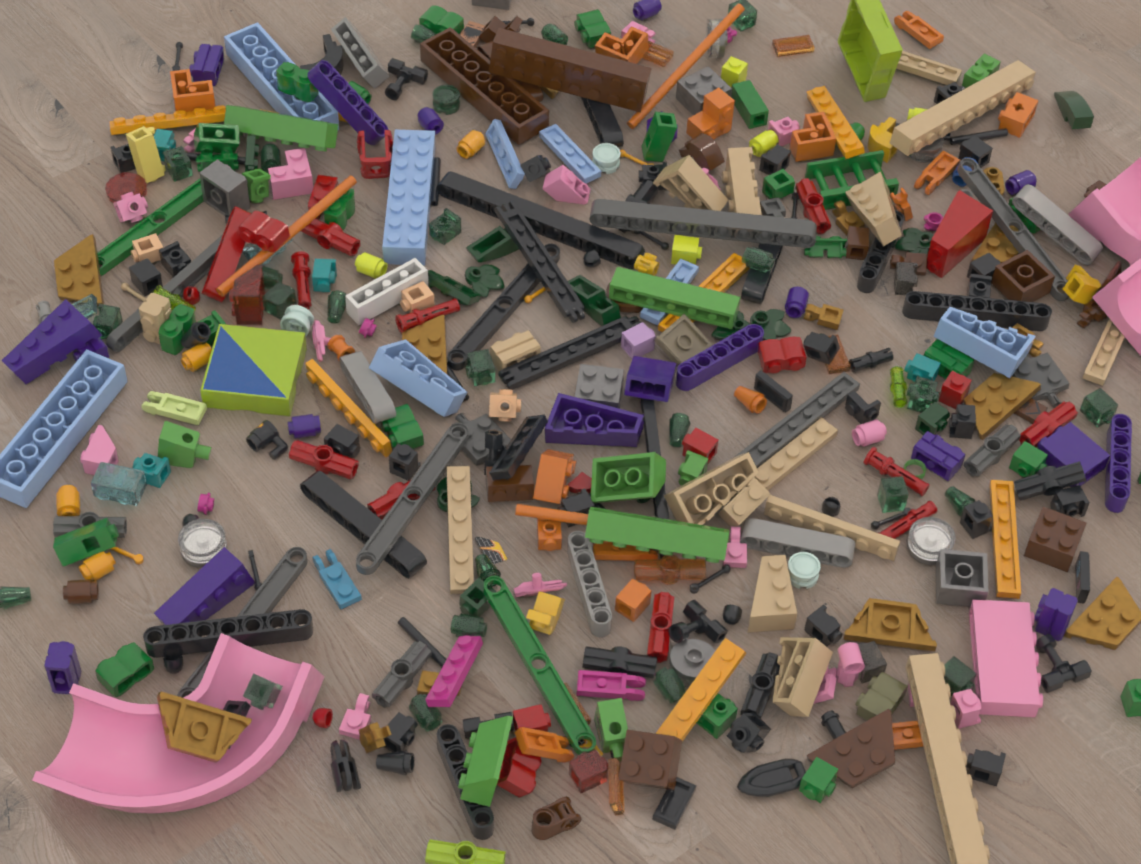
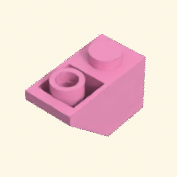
M564 165L546 174L543 184V190L556 201L583 205L588 203L591 189Z
M98 425L95 433L90 435L89 445L86 450H83L80 462L83 464L86 474L111 479L119 462L117 451L104 427Z

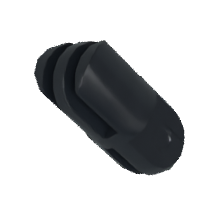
M342 739L340 744L337 740L333 741L330 747L332 758L330 765L336 792H341L342 786L344 791H350L352 783L354 790L360 789L361 783L355 759L351 757L348 742Z

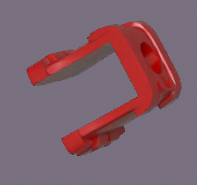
M385 130L386 157L366 158L364 131H359L357 135V149L360 157L361 176L366 179L390 177L393 151L391 131ZM374 166L381 167L380 169H372Z

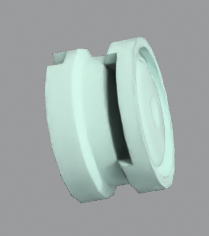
M610 143L599 144L593 149L592 162L601 172H606V174L616 172V169L620 166V149Z
M290 305L285 310V315L280 321V327L286 331L304 332L305 336H307L310 326L314 322V316L307 308L299 305Z
M798 552L790 557L788 570L792 586L799 589L800 587L808 589L817 583L821 567L816 556L808 552Z

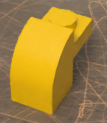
M889 117L885 122H881L879 126L872 124L867 144L869 152L883 150V161L886 163L898 151L896 147L890 144L896 125V119Z
M1075 264L1066 277L1068 282L1063 290L1073 301L1086 304L1092 300L1101 284L1097 279L1092 278L1081 266Z
M539 591L534 609H529L526 617L530 619L529 625L531 628L551 635L560 618L565 599Z

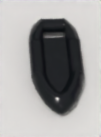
M785 758L752 768L742 776L737 788L747 795L770 797L800 788L802 777L806 771L801 761ZM792 769L795 770L797 775L795 779L792 778L790 773Z

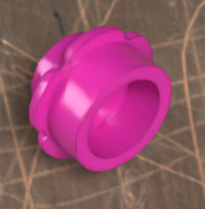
M366 318L359 330V334L364 335V338H367V336L372 337L377 325L373 324L375 320Z
M209 492L208 494H200L197 511L203 512L204 515H207L208 511L212 512L215 498H211Z

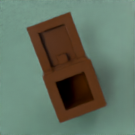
M494 16L484 26L478 37L485 43L494 40L498 28L519 33L521 30L519 26L523 20L516 16L506 25L498 17Z
M704 133L687 141L685 146L679 149L681 157L690 155L701 169L707 168L711 171L725 162L717 143Z

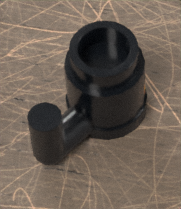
M268 420L263 421L246 437L247 444L255 452L264 449L273 442L277 447L269 455L274 460L288 449L287 443L279 436L276 427Z

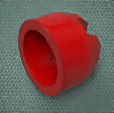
M186 287L183 291V301L188 305L197 304L200 301V292L196 287Z
M318 708L315 710L312 716L315 725L329 728L333 719L332 709Z

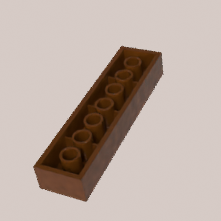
M451 27L420 43L421 62L491 122L494 119L501 120L508 137L516 144L524 143L538 135L539 131L549 127L550 111L513 79L489 73L490 60Z
M498 28L493 40L489 73L640 113L646 98L652 68L502 28Z

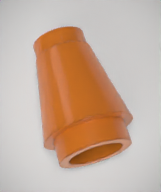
M739 386L734 392V397L751 413H761L766 407L767 399L764 398L762 393L743 386Z

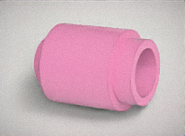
M877 419L857 425L852 430L854 443L857 446L863 447L883 441L887 434L884 423Z

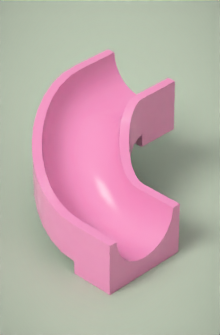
M1140 157L1100 190L1097 188L1068 215L1099 242L1101 241L1107 248L1130 263L1129 268L1114 278L1092 298L1141 356Z
M221 633L199 686L191 694L184 697L185 699L221 710L224 709L228 700L246 701L251 706L246 715L247 718L252 719L250 725L243 730L231 748L227 749L226 753L216 763L167 748L158 704L125 702L73 683L69 693L73 697L74 713L68 736L54 761L46 769L36 771L32 781L96 806L130 813L176 812L216 802L254 782L284 754L295 738L302 721L307 722L325 676L311 664L302 662V664L293 663L268 655Z

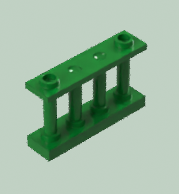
M883 150L860 154L848 159L839 157L809 162L806 166L805 179H816L821 189L819 194L823 197L825 210L835 209L834 203L840 200L844 202L845 206H852L845 192L854 185L848 186L843 175L844 173L854 172L860 184L866 180L862 170L873 169L875 175L879 172L882 173L890 194L893 192L896 195L899 188L897 178L887 180L881 169L884 157ZM835 175L840 188L829 189L824 177Z

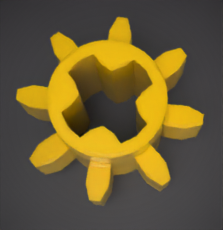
M645 253L644 256L639 255L637 257L634 269L638 272L655 276L660 263L655 261L657 256Z

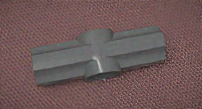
M1005 424L993 436L987 437L984 440V444L964 462L963 466L966 468L967 473L972 477H979L991 465L997 464L1001 456L1020 439L1021 435L1018 429L1012 424Z
M85 512L81 516H56L53 521L54 537H58L108 518L110 524H115L118 530L119 537L117 538H125L127 535V518L99 517L94 512Z
M414 641L404 655L392 663L391 671L372 692V698L375 699L377 704L384 708L390 707L401 692L412 685L414 676L432 655L427 645L420 641Z

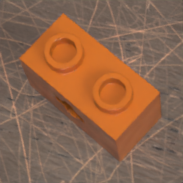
M1017 92L1013 99L1009 98L1005 107L1006 110L1002 109L999 114V129L1007 128L1009 134L1020 138L1034 117L1039 100Z

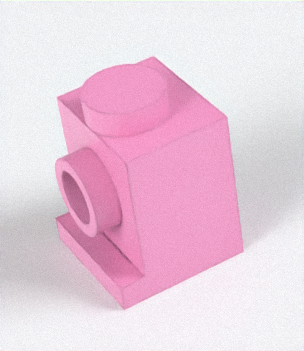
M786 117L776 122L773 120L769 121L768 130L774 131L779 140L777 144L784 146L791 142L792 131L800 130V126L796 120L792 121L789 117Z
M972 689L953 693L950 705L954 706L956 711V720L954 722L957 728L960 729L981 723L979 717L982 710L981 702Z

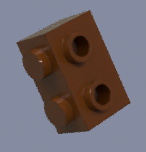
M520 465L515 475L507 480H493L489 474L493 466L486 467L488 502L533 500L534 479L532 465Z

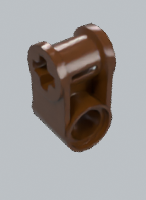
M567 796L562 797L534 812L531 832L535 838L547 840L559 833L573 829L581 822L582 818L580 814L575 813L571 806L570 798ZM545 822V823H547L548 825H545V826H544V825H540L539 823Z

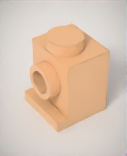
M156 233L132 241L134 250H131V255L135 263L146 258L151 263L161 260L159 249H162L163 246Z
M424 281L401 291L402 300L400 305L404 312L409 311L411 313L413 309L423 310L434 306V294Z

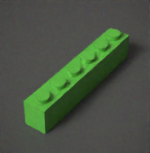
M226 105L224 125H238L239 136H243V133H248V136H255V139L264 136L265 141L276 142V139H280L281 144L293 145V142H296L298 147L310 148V145L315 146V150L327 152V148H335L338 124L247 107Z
M621 267L616 268L609 290V299L680 317L685 314L689 319L728 329H733L740 305L739 296Z
M590 507L585 533V538H590L589 541L592 543L603 544L604 541L613 542V546L621 548L633 545L640 551H650L651 548L659 550V553L664 555H673V552L682 553L684 558L696 559V556L706 557L705 561L719 563V560L725 561L729 529Z

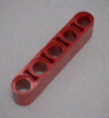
M237 206L233 208L202 290L203 295L221 303L225 299L226 295L224 297L220 296L216 288L235 273L245 245V241L241 238L239 226L252 213Z

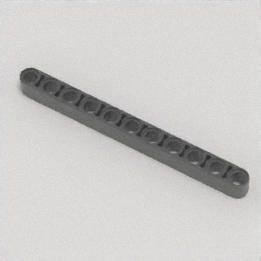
M596 199L592 202L589 218L590 223L594 226L800 248H810L816 243L817 226L815 222L803 219Z

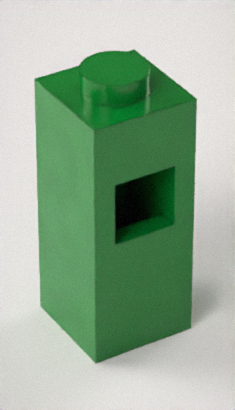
M747 80L732 84L731 98L735 100L734 105L747 127L753 129L767 125L769 110L752 82Z
M655 111L641 145L644 160L664 161L677 130V123L673 113Z
M104 518L55 537L53 548L64 567L116 547L119 533L115 524H110L108 518Z

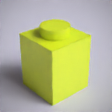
M731 56L722 66L721 79L731 88L732 84L746 81L748 63Z
M675 235L671 264L676 265L680 259L696 265L697 259H701L702 255L699 238Z

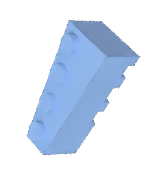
M949 307L941 317L934 334L935 338L1008 378L1013 375L1027 356L1036 336L1031 334L1027 336L1017 333V329L1009 327L1007 330L998 327L996 322L978 320L976 315Z
M406 339L379 347L369 366V369L443 417L457 413L467 394L465 389Z

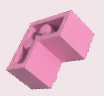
M305 148L285 151L286 165L268 168V173L271 175L269 181L273 200L311 194L313 190L312 174Z

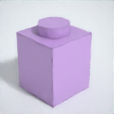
M642 322L622 332L621 347L631 359H633V356L641 357L654 350L655 333Z

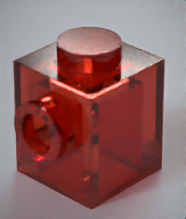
M596 750L589 753L584 752L569 762V775L580 794L607 782L608 762L604 757H600Z

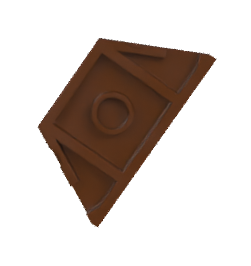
M890 709L883 711L807 755L808 761L813 763L815 758L818 757L838 768L837 778L841 779L844 784L851 788L895 765Z

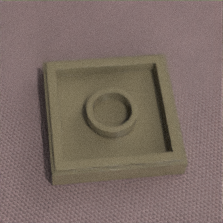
M685 314L654 340L668 357L677 363V366L713 345Z

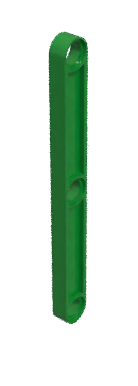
M201 180L195 181L97 253L98 263L103 265L99 268L100 276L106 274L131 255V250H134L132 241L155 233L158 236L204 202ZM156 219H164L162 223L154 222Z
M498 576L488 577L484 581V595L572 748L579 756L587 757L592 755L596 748V738L504 580ZM494 583L498 584L501 589L498 592H491L487 587ZM542 660L545 663V667L536 669L532 666V662ZM581 739H587L591 742L592 746L589 749H582L579 747L578 742Z

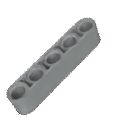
M1025 185L1013 198L1012 203L1016 209L1080 263L1090 265L1103 250L1102 244L1034 186Z
M358 351L339 357L340 366L345 377L373 423L396 417V410L392 399L375 372L369 369L370 364L363 353Z
M755 518L745 520L740 538V543H746L748 549L785 555L787 557H791L798 552H808L816 556L821 564L840 568H847L852 565L855 551V542L848 537Z
M573 531L568 536L567 554L587 622L594 636L605 637L610 633L612 625V612L589 538H585V532Z

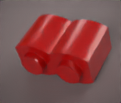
M254 211L239 226L241 238L246 243L258 245L264 251L275 252L290 237L288 226L278 219L270 218L260 211Z
M786 337L781 340L769 339L758 344V356L764 373L775 374L782 370L797 371L806 365L807 357L801 337Z
M516 737L508 740L497 785L519 798L530 794L536 786L535 771L541 765V757L522 754Z

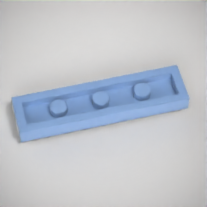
M494 119L485 134L508 187L516 189L520 181L523 180L525 173L521 168L501 120Z
M557 124L539 131V137L582 182L587 184L601 177V170Z
M680 259L666 279L690 284L699 272V266ZM643 308L640 318L658 325L668 313Z

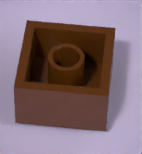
M1026 250L996 265L991 283L1008 300L1034 302L1051 292L1055 275L1030 251Z
M1042 507L1029 538L1024 556L1068 573L1087 522Z
M627 729L618 780L629 784L675 790L682 740L675 736Z

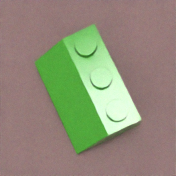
M655 452L593 458L592 502L602 503L655 498L666 480V459Z
M512 716L479 723L477 733L472 732L468 747L473 748L472 753L467 752L463 765L464 768H468L467 773L461 774L458 788L463 789L461 800L490 807L500 775L513 720Z

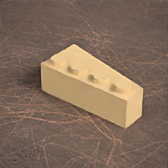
M752 147L728 148L726 169L722 171V182L726 183L725 196L729 198L727 203L728 212L762 215L760 200L757 197L758 186L754 175L755 164L751 162L753 155Z
M881 172L860 184L854 185L845 192L853 210L883 246L902 236L893 201L890 197V191Z
M749 452L744 453L665 494L664 497L676 521L703 525L759 472Z

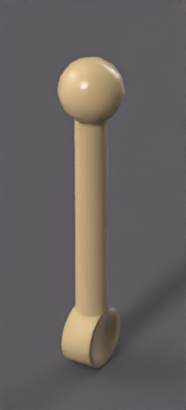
M128 283L121 285L123 291H128L143 302H146V298L131 289Z

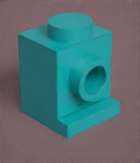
M156 129L154 139L160 160L172 163V152L176 149L175 135L169 130Z
M315 258L312 274L313 291L330 292L331 284H335L337 277L336 259Z
M916 353L913 360H908L904 371L908 373L907 379L926 386L925 390L929 391L938 376L941 363Z
M144 453L141 458L137 457L132 466L137 481L157 488H161L171 473L167 457L162 459L148 453Z

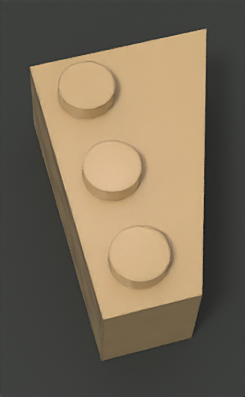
M690 155L665 167L653 182L657 187L661 185L670 192L668 195L672 198L676 196L686 203L684 205L686 208L721 211L728 201L726 196Z
M762 556L747 633L794 629L797 609L786 556Z
M780 637L782 654L778 656L777 661L780 665L779 675L775 678L773 703L790 716L809 717L833 652L816 638Z

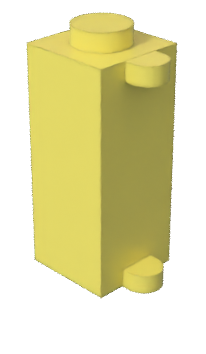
M143 126L127 133L126 137L137 174L146 183H149L164 176L166 168L165 165L161 164L153 136L155 133L154 127L145 128Z

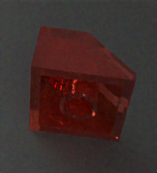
M262 264L256 265L235 279L234 288L230 289V302H234L231 309L232 316H236L237 325H263L266 291Z

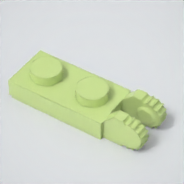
M155 391L148 393L147 398L149 401H144L141 407L145 412L152 415L157 414L194 425H199L207 410L205 403Z

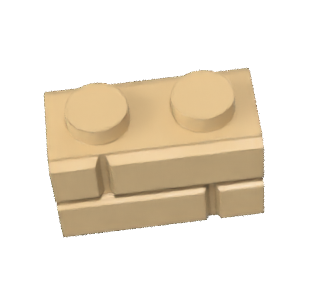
M150 293L146 298V302H143L139 307L144 338L149 342L160 344L159 328L166 320L170 319L172 311L169 298L156 293Z
M529 330L523 333H515L511 338L497 341L490 346V359L498 371L541 353L539 343L534 339Z
M754 478L718 514L730 527H738L770 493Z

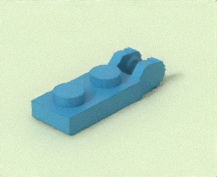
M331 549L325 551L326 558L331 564L327 568L324 567L318 555L312 557L313 563L319 572V577L340 610L362 600L360 592Z

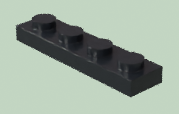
M545 414L528 416L524 419L489 472L493 480H507L515 475L516 470L524 461L525 456L548 423Z

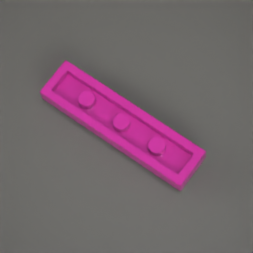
M466 635L458 637L425 699L428 707H451L483 645L481 636Z

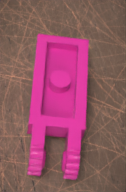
M578 670L576 696L626 698L630 701H641L645 698V692L641 689L633 688L644 687L646 680L642 676L627 675V673Z

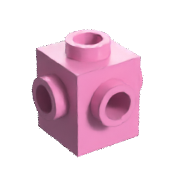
M133 192L121 195L122 200L113 203L120 222L130 220L133 223L143 219L142 215L147 213V202L144 197L140 196V193L136 195Z

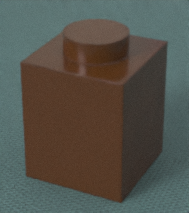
M849 226L845 258L865 260L869 248V228Z

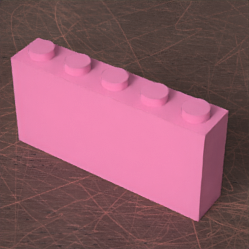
M972 600L969 610L975 694L982 706L980 715L1036 717L1038 709L1043 706V694L1039 693L1038 688L1041 685V674L1037 673L1036 669L1039 663V654L1034 650L1037 635L1036 632L1032 631L1035 616L1034 612H1030V603Z

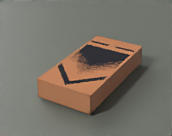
M469 21L460 36L476 48L481 40L478 36L485 25Z

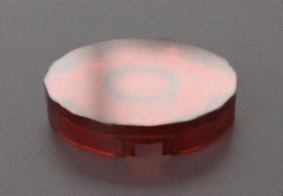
M124 172L111 177L106 183L105 191L107 197L114 203L122 200L121 195L133 192L134 195L140 193L141 197H145L147 185L145 179L140 175Z

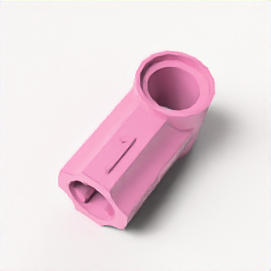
M849 642L838 648L840 659L836 678L837 683H841L844 687L853 686L854 682L858 679L859 673L865 668L859 645Z

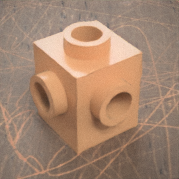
M499 389V393H490L489 417H498V421H512V418H516V413L521 412V399H517V393H513V390ZM504 402L508 403V404H509V407H508V408H504V407L502 406V403H504Z

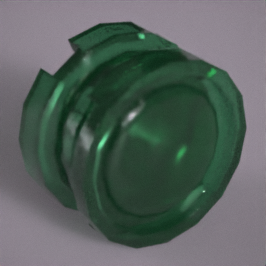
M446 84L440 85L433 90V109L437 113L441 114V112H444L446 115H450L459 110L460 92L456 87Z

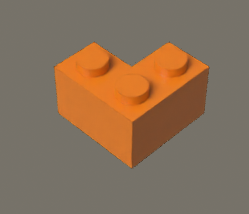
M631 26L624 37L619 39L605 32L596 43L595 52L638 64L649 49L648 33Z
M190 69L170 71L176 111L184 110L185 112H191L196 108H205L207 110L215 107L212 80L192 82Z
M720 88L704 95L703 110L688 118L686 133L691 138L704 133L713 140L728 133L732 128L735 100Z
M825 112L805 114L803 129L792 131L790 150L795 162L834 155L836 137Z
M550 449L541 454L533 499L561 504L562 500L568 497L569 486L566 485V482L575 473L577 461L573 460L574 454Z

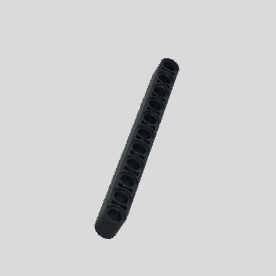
M452 171L447 172L436 187L442 197L498 218L494 211L495 207H501L505 203L509 206V202L514 201L535 233L586 253L594 249L601 259L627 269H634L637 257L639 255L643 256L645 253L644 247L638 242Z

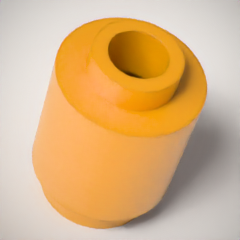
M471 130L458 142L456 147L458 154L465 159L473 157L485 146V137L481 132Z
M201 343L183 352L181 358L183 367L194 372L207 365L212 351L211 346L208 343Z
M64 485L59 488L56 494L58 516L80 515V493L75 486Z
M103 551L84 560L83 564L78 568L85 580L97 581L114 571L113 565L116 562L110 552L105 553Z

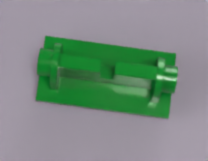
M223 151L221 154L213 155L212 152L201 153L196 159V163H201L197 164V170L201 172L216 160L227 164L234 171L239 170L238 161L234 162V160L238 159V153H233V151Z
M816 236L815 245L810 248H804V255H808V258H823V250H827V258H842V256H846V248L844 247L847 239H842L839 236H832L830 238Z

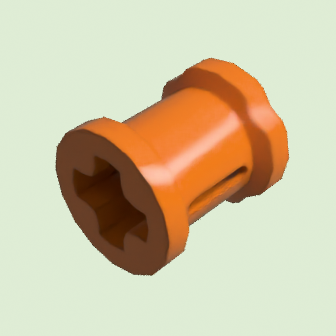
M342 335L333 336L327 344V348L335 352L338 360L339 357L355 353V349L347 345Z

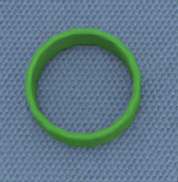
M916 459L907 461L904 469L906 470V467L912 464L920 466L924 472L916 477L923 479L926 473L925 464Z

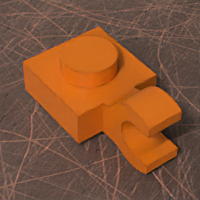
M900 188V193L894 195L892 192L890 197L895 203L893 205L895 211L901 212L904 215L905 221L913 218L912 210L907 201L908 194L904 188Z

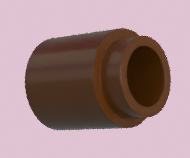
M91 579L70 580L67 582V586H63V599L68 600L69 604L92 603L93 600L99 599L98 582Z

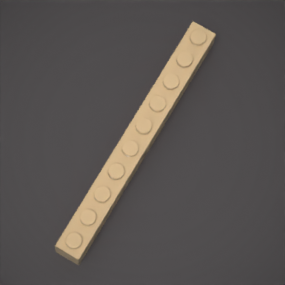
M1017 60L894 127L890 144L907 156L918 152L926 145L932 144L935 140L943 138L951 131L957 130L960 126L968 124L971 120L982 116L985 112L1007 102L1017 92L1021 93L1029 90L1034 84L1033 79L1036 72Z
M938 653L909 656L905 668L950 863L989 864V848L987 845H984L982 838L984 835L983 823L978 821L977 817L978 802L971 792L973 786L972 777L966 771V753L961 751V732L959 728H956L954 722L956 720V711L954 706L950 705L949 684H945L944 663L940 662Z

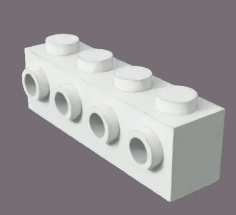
M414 258L345 296L347 314L358 325L363 324L366 318L372 319L400 303L402 300V290L422 281L428 286V270Z

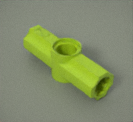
M430 839L426 849L425 863L505 864L506 851L476 847L470 841H461L457 844ZM463 855L470 856L469 859H462L460 857Z

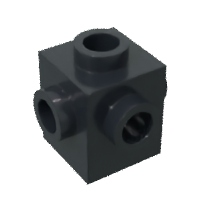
M743 713L741 717L733 721L730 726L731 730L726 736L732 741L731 744L737 751L743 753L756 752L764 745V738L771 728L755 713Z

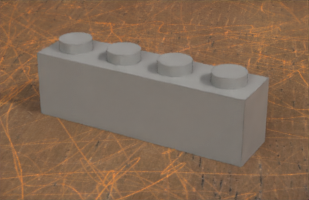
M346 17L331 29L362 77L372 87H378L390 77L359 30Z

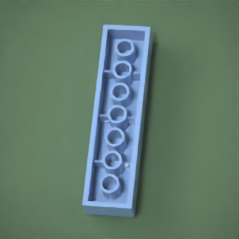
M258 22L224 36L226 55L276 112L338 124L339 130L338 111L320 92L312 102H304L296 98L295 95L285 94L278 89L276 70L283 62L295 63Z
M395 129L382 245L383 260L387 264L403 265L416 258L425 266L435 158V131Z
M86 349L1 452V498L24 508L30 505L128 382L123 364Z

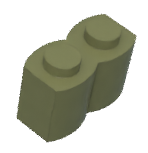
M882 671L878 677L873 676L867 687L869 689L866 694L862 692L855 704L858 706L856 714L868 721L883 711L890 709L892 716L903 700L908 686Z

